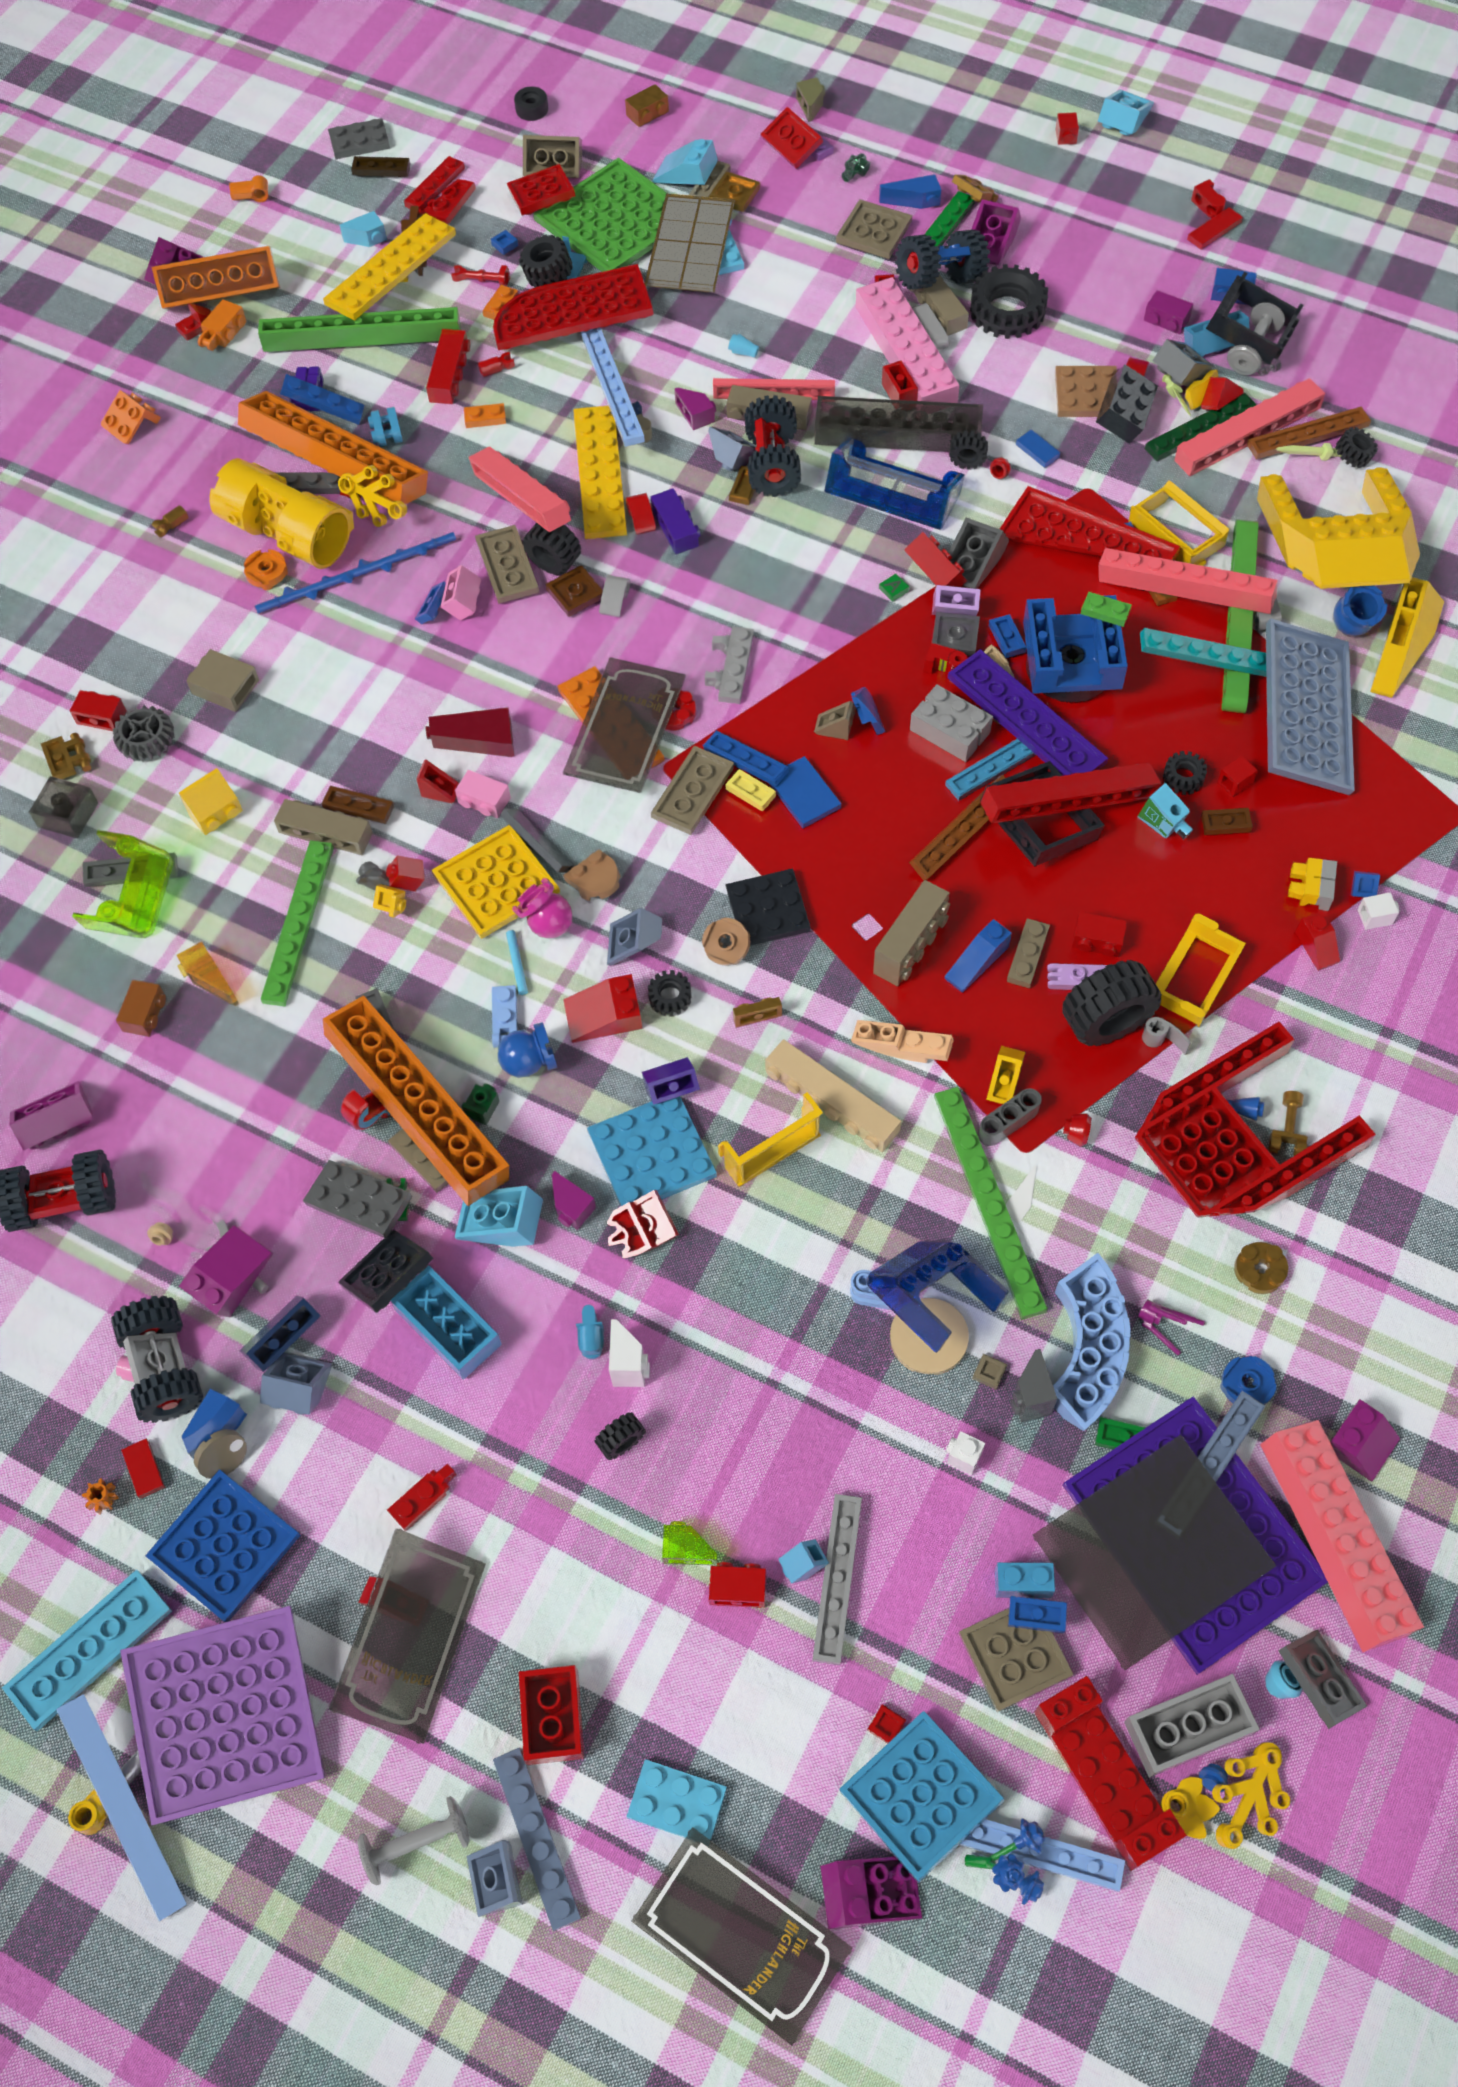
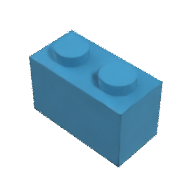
M997 1562L994 1570L996 1598H1010V1596L1052 1598L1055 1592L1053 1563Z

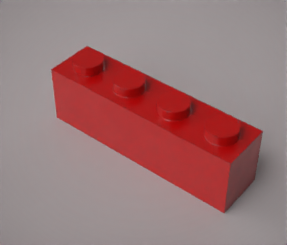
M442 329L426 386L430 403L453 404L455 396H458V383L462 381V368L466 366V353L470 351L471 346L465 330Z

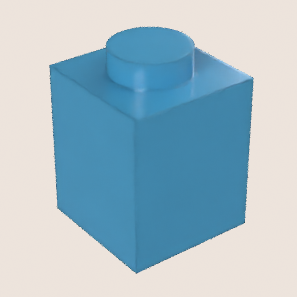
M816 1539L800 1542L778 1559L784 1575L790 1580L791 1584L809 1579L829 1564Z

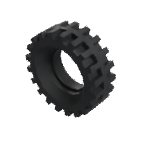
M1003 264L1001 269L994 266L991 272L983 271L982 278L978 276L972 287L970 306L972 320L976 319V326L978 328L984 327L983 332L986 334L989 331L994 332L993 337L997 338L999 334L1005 335V339H1009L1010 335L1021 338V334L1024 332L1027 335L1031 334L1032 328L1037 330L1040 322L1043 323L1048 300V287H1045V280H1038L1039 274L1037 272L1031 274L1030 268L1026 267L1022 270L1019 269V265H1014V268H1008L1007 264ZM1000 297H1013L1024 302L1026 307L1020 310L1007 311L996 308L991 302Z

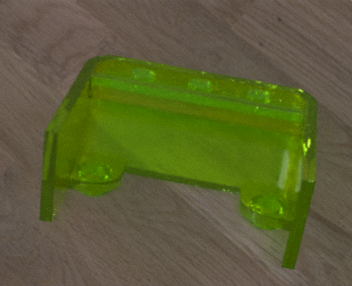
M97 830L96 835L109 848L116 849L121 857L130 859L119 901L107 900L102 902L97 909L96 916L73 912L72 917L88 930L147 938L153 934L173 867V858L166 850L132 835Z

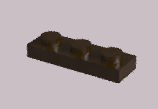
M354 156L351 171L352 176L408 177L411 163L410 158Z

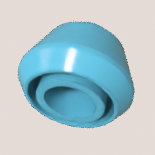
M1277 1660L1272 1664L1265 1677L1268 1692L1279 1699L1300 1696L1303 1690L1285 1661Z

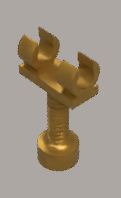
M1286 1091L1283 1093L1282 1104L1287 1107L1284 1131L1272 1130L1269 1138V1152L1278 1154L1281 1142L1295 1144L1293 1156L1307 1148L1308 1136L1294 1133L1297 1108L1303 1105L1304 1095L1297 1091Z

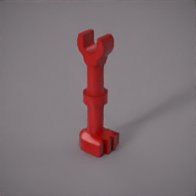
M456 265L454 266L455 273H451L452 280L455 282L465 279H478L479 282H485V280L498 281L499 285L507 286L510 281V271L506 265H501L499 273L486 272L484 269L471 271Z

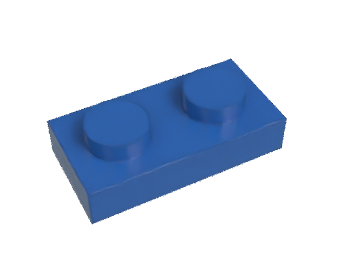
M444 581L431 588L415 617V620L420 624L433 621L437 617L446 585Z
M1010 614L989 620V627L1005 658L1026 653V645Z
M1010 1596L1008 1627L1065 1633L1067 1603Z

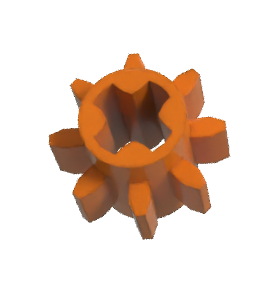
M102 1478L98 1480V1483H88L89 1488L86 1493L82 1494V1497L88 1500L85 1507L89 1511L94 1508L95 1512L101 1515L102 1510H112L114 1500L119 1499L115 1493H112L116 1486L112 1483L106 1485ZM99 1494L103 1496L100 1500L98 1498Z

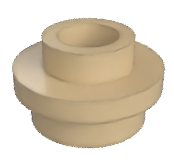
M162 1222L155 1223L147 1231L151 1242L156 1245H168L173 1239L172 1228Z

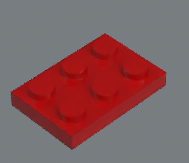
M786 107L760 134L772 148L796 169L824 142L822 137L789 107Z

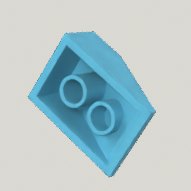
M1120 89L1105 98L1098 122H1101L1105 128L1113 129L1114 127L1119 129L1121 134L1129 136L1139 129L1153 107L1154 102Z
M694 140L666 155L653 178V183L705 185L718 161L713 140Z
M528 1186L495 1189L470 1206H467L463 1201L454 1238L457 1240L511 1247L534 1245L543 1199Z

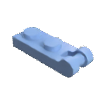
M515 985L492 987L493 1048H498L499 1043L506 1036L501 1035V1033L518 1031L517 990Z

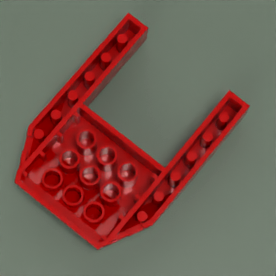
M1280 1021L1161 1092L1135 1136V1140L1197 1218L1252 1213L1290 1197L1369 1147L1376 1135L1359 1115L1279 1165L1224 1098L1222 1093L1289 1053L1295 1039Z

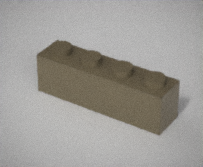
M940 275L935 277L937 281L931 287L909 289L915 294L920 304L927 303L947 336L967 329L969 313Z
M732 385L726 403L727 418L745 421V410L747 407L750 408L749 404L752 401L756 403V399L759 397L763 400L764 396L769 395V398H773V395H777L778 399L784 397L786 402L791 401L792 406L795 407L797 429L807 430L812 413V397Z
M284 799L274 819L277 830L281 834L306 841L332 843L336 849L358 855H363L373 834L369 821L362 817L355 818L340 811H329L321 806L304 804L299 800Z

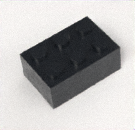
M1124 364L1109 382L1096 423L1130 444L1144 430L1158 386Z

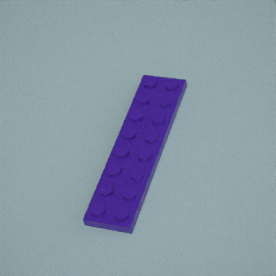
M981 649L948 673V679L988 714L992 715L997 722L1045 763L1050 761L1062 776L1099 770L1107 764L1108 758Z

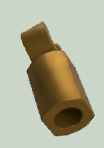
M178 505L163 515L161 520L157 519L151 525L156 529L154 533L158 537H163L169 529H174L189 517L186 510Z

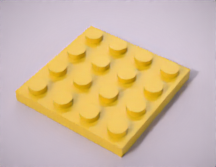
M510 825L432 869L434 877L481 939L517 919L518 916L512 910L513 906L518 907L520 904L517 899L531 885L535 884L538 887L543 884L541 882L543 878H547L553 884L554 889L552 893H560L558 885Z

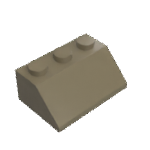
M523 135V176L560 164L567 178H579L582 163V139L580 137Z

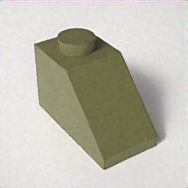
M817 77L796 82V99L808 122L815 118L823 106V96L826 94L824 85L819 82Z

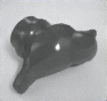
M368 861L360 866L358 870L360 876L356 879L357 884L364 885L372 890H376V886L379 884L389 886V877H387L385 870L380 869L378 865Z

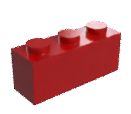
M922 532L904 549L936 586L961 587L967 582V579L962 575L965 572L964 569L957 562L954 564L950 562L953 557L945 549L940 551L937 548L940 543L933 535L928 538Z

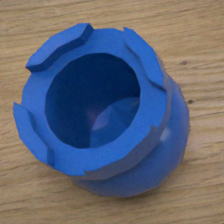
M1374 585L1351 587L1334 607L1332 619L1336 628L1344 635L1353 637L1370 631L1386 614L1387 603L1385 604L1384 598L1381 595L1382 591Z
M543 1022L534 1024L535 1030L532 1033L526 1030L513 1031L504 1036L499 1043L497 1052L498 1063L507 1074L516 1078H522L535 1074L542 1065H547L548 1070L557 1068L552 1048H546L545 1045L549 1043Z

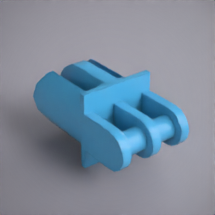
M586 1305L582 1309V1323L576 1324L578 1347L584 1357L593 1360L602 1354L604 1328L602 1322H597L594 1307Z

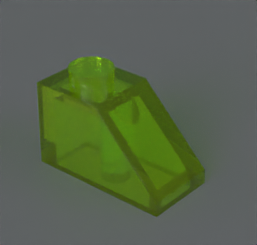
M672 1521L670 1525H664L663 1564L717 1566V1553L692 1526L686 1525V1522Z

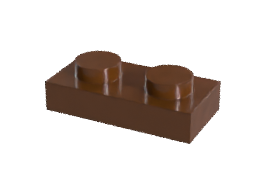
M1249 808L1202 811L1201 819L1204 835L1247 833L1252 830Z

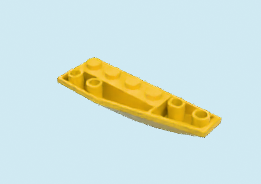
M1412 577L1410 583L1403 584L1370 692L1392 698L1433 639L1444 601L1429 581Z

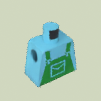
M1166 783L1149 797L1137 816L1164 838L1169 837L1175 831L1184 840L1193 831L1184 821L1190 812L1189 808Z

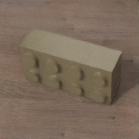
M926 880L922 882L875 949L873 971L875 975L897 987L902 980L906 981L912 972L911 967L915 962L919 963L924 955L926 945L933 943L937 935V929L939 927L943 928L949 916L946 914L950 907L948 902L949 892Z

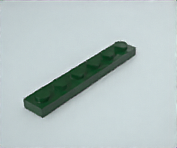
M1243 393L1219 410H1210L1148 441L1145 444V450L1158 462L1176 453L1177 447L1182 442L1212 429L1215 425L1221 424L1232 416H1237L1257 404L1246 393Z

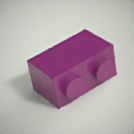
M1156 290L1146 306L1144 321L1181 334L1190 320L1193 303Z

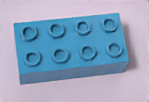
M429 1265L409 1282L404 1290L398 1292L390 1300L395 1311L463 1380L502 1345L499 1335Z

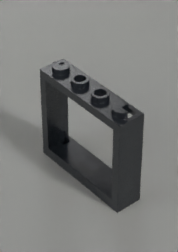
M1048 761L987 785L983 795L987 787L993 785L1011 784L1013 782H1024L1062 775ZM1091 808L1070 811L1067 814L1082 831L1045 845L1024 819L998 823L1034 867L1097 841L1105 826Z

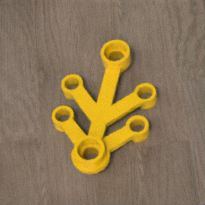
M366 466L362 472L355 476L351 473L343 474L338 480V487L342 493L350 495L359 518L369 517L371 513L373 524L376 527L386 525L387 518L383 513H379L375 503L387 508L389 515L393 519L403 518L406 515L407 506L402 501L393 502L376 493L382 488L394 485V477L391 474L382 475L379 480L367 487L359 483L365 479L377 477L378 471L375 466ZM358 494L363 496L366 505L362 504Z
M1263 1742L1255 1748L1253 1755L1240 1759L1229 1758L1225 1762L1226 1773L1234 1777H1241L1247 1769H1256L1249 1779L1228 1785L1217 1784L1212 1790L1214 1800L1225 1804L1229 1803L1234 1796L1243 1794L1231 1822L1220 1824L1216 1830V1840L1220 1846L1229 1849H1236L1243 1841L1241 1829L1253 1804H1255L1258 1817V1831L1267 1836H1274L1277 1833L1278 1824L1274 1818L1270 1817L1263 1789L1266 1776L1271 1791L1269 1801L1272 1807L1282 1810L1287 1809L1290 1805V1797L1285 1791H1282L1278 1768L1282 1762V1754L1274 1743ZM1269 1753H1270V1756H1271L1270 1762L1268 1761V1758H1267ZM1235 1762L1237 1764L1236 1772L1233 1771V1764ZM1222 1789H1224L1225 1796L1223 1799L1220 1796V1791ZM1279 1795H1281L1282 1802L1280 1805L1278 1804ZM1267 1821L1270 1824V1828L1268 1831H1266L1265 1824ZM1233 1832L1234 1837H1233V1840L1231 1841V1840H1230V1835H1231V1833Z

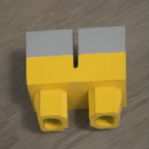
M1308 858L1306 864L1293 863L1290 878L1301 879L1302 883L1291 881L1288 897L1300 899V906H1305L1309 903L1319 905V910L1328 911L1334 899L1337 861Z

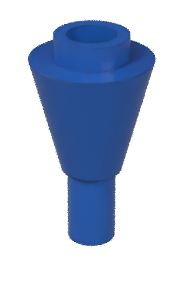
M1260 1097L1234 1099V1101L1227 1100L1233 1109L1242 1116L1257 1121L1258 1116L1263 1117L1264 1102H1260Z

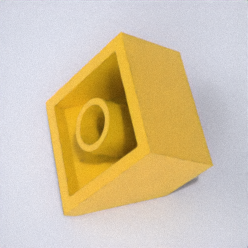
M217 768L179 792L191 820L204 835L216 830L220 825L243 811L238 798Z

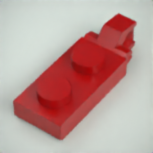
M447 1463L438 1472L432 1470L430 1473H427L387 1509L388 1513L404 1531H407L447 1495L446 1492L450 1488L448 1483L457 1476L456 1472Z

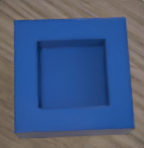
M507 230L491 238L492 246L503 255L519 246L518 239Z
M1354 871L1351 895L1357 897L1377 895L1380 874Z

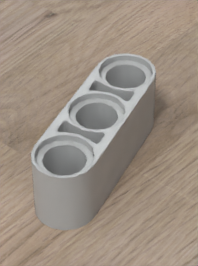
M924 303L912 307L937 350L948 348V336L929 305Z

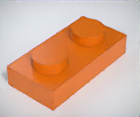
M500 285L482 310L483 316L494 320L499 310L509 300L519 295L518 290Z
M504 403L464 407L466 428L506 424Z

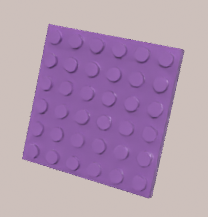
M291 1606L120 1650L151 1826L325 1778Z

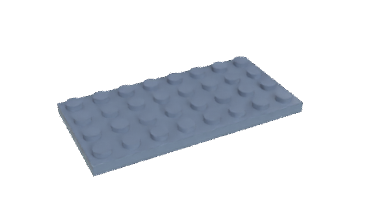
M1270 618L1266 623L1268 772L1350 795L1354 791L1349 642Z

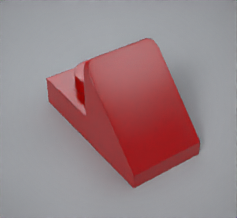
M188 303L191 315L175 324L177 331L187 341L203 332L201 324L212 312L209 308Z

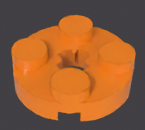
M268 549V552L261 553V550L255 551L244 562V573L247 581L253 586L261 587L263 590L272 589L274 585L280 583L288 574L283 555L272 549Z

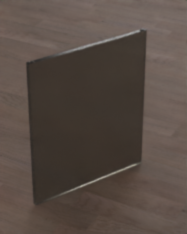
M1181 1434L1032 1535L1034 1541L1038 1543L1049 1561L1053 1563L1054 1568L1124 1670L1133 1666L1276 1567L1275 1562L1269 1557Z

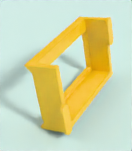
M1168 480L1164 487L1137 505L1131 506L1128 520L1138 530L1179 545L1180 552L1175 561L1201 566L1206 565V558L1225 546L1229 528L1170 480ZM1170 496L1214 532L1215 535L1195 549H1192L1148 512L1165 503Z
M1201 914L1194 915L1185 935L1156 983L1161 992L1160 1005L1197 1024V1027L1201 1025L1246 944L1219 930L1217 922ZM1195 938L1230 955L1200 1008L1165 991Z
M806 1092L803 1094L802 1118L741 1156L737 1155L728 1141L721 1142L718 1145V1154L720 1157L724 1156L725 1169L737 1186L744 1185L820 1137L819 1116L823 1114L822 1110L809 1093Z

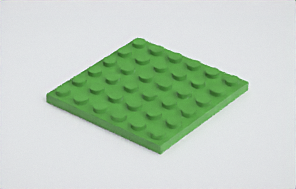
M618 157L574 186L575 197L566 202L555 203L549 208L539 209L533 213L534 220L554 236L561 238V240H563L562 236L569 237L571 249L578 254L586 256L588 262L601 272L626 267L654 248L666 196H672Z

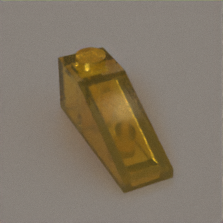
M202 941L176 955L181 963L177 967L184 978L188 976L194 985L233 1006L239 1005L233 991Z

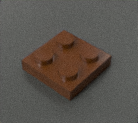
M582 565L545 584L548 593L568 617L600 601L603 590Z

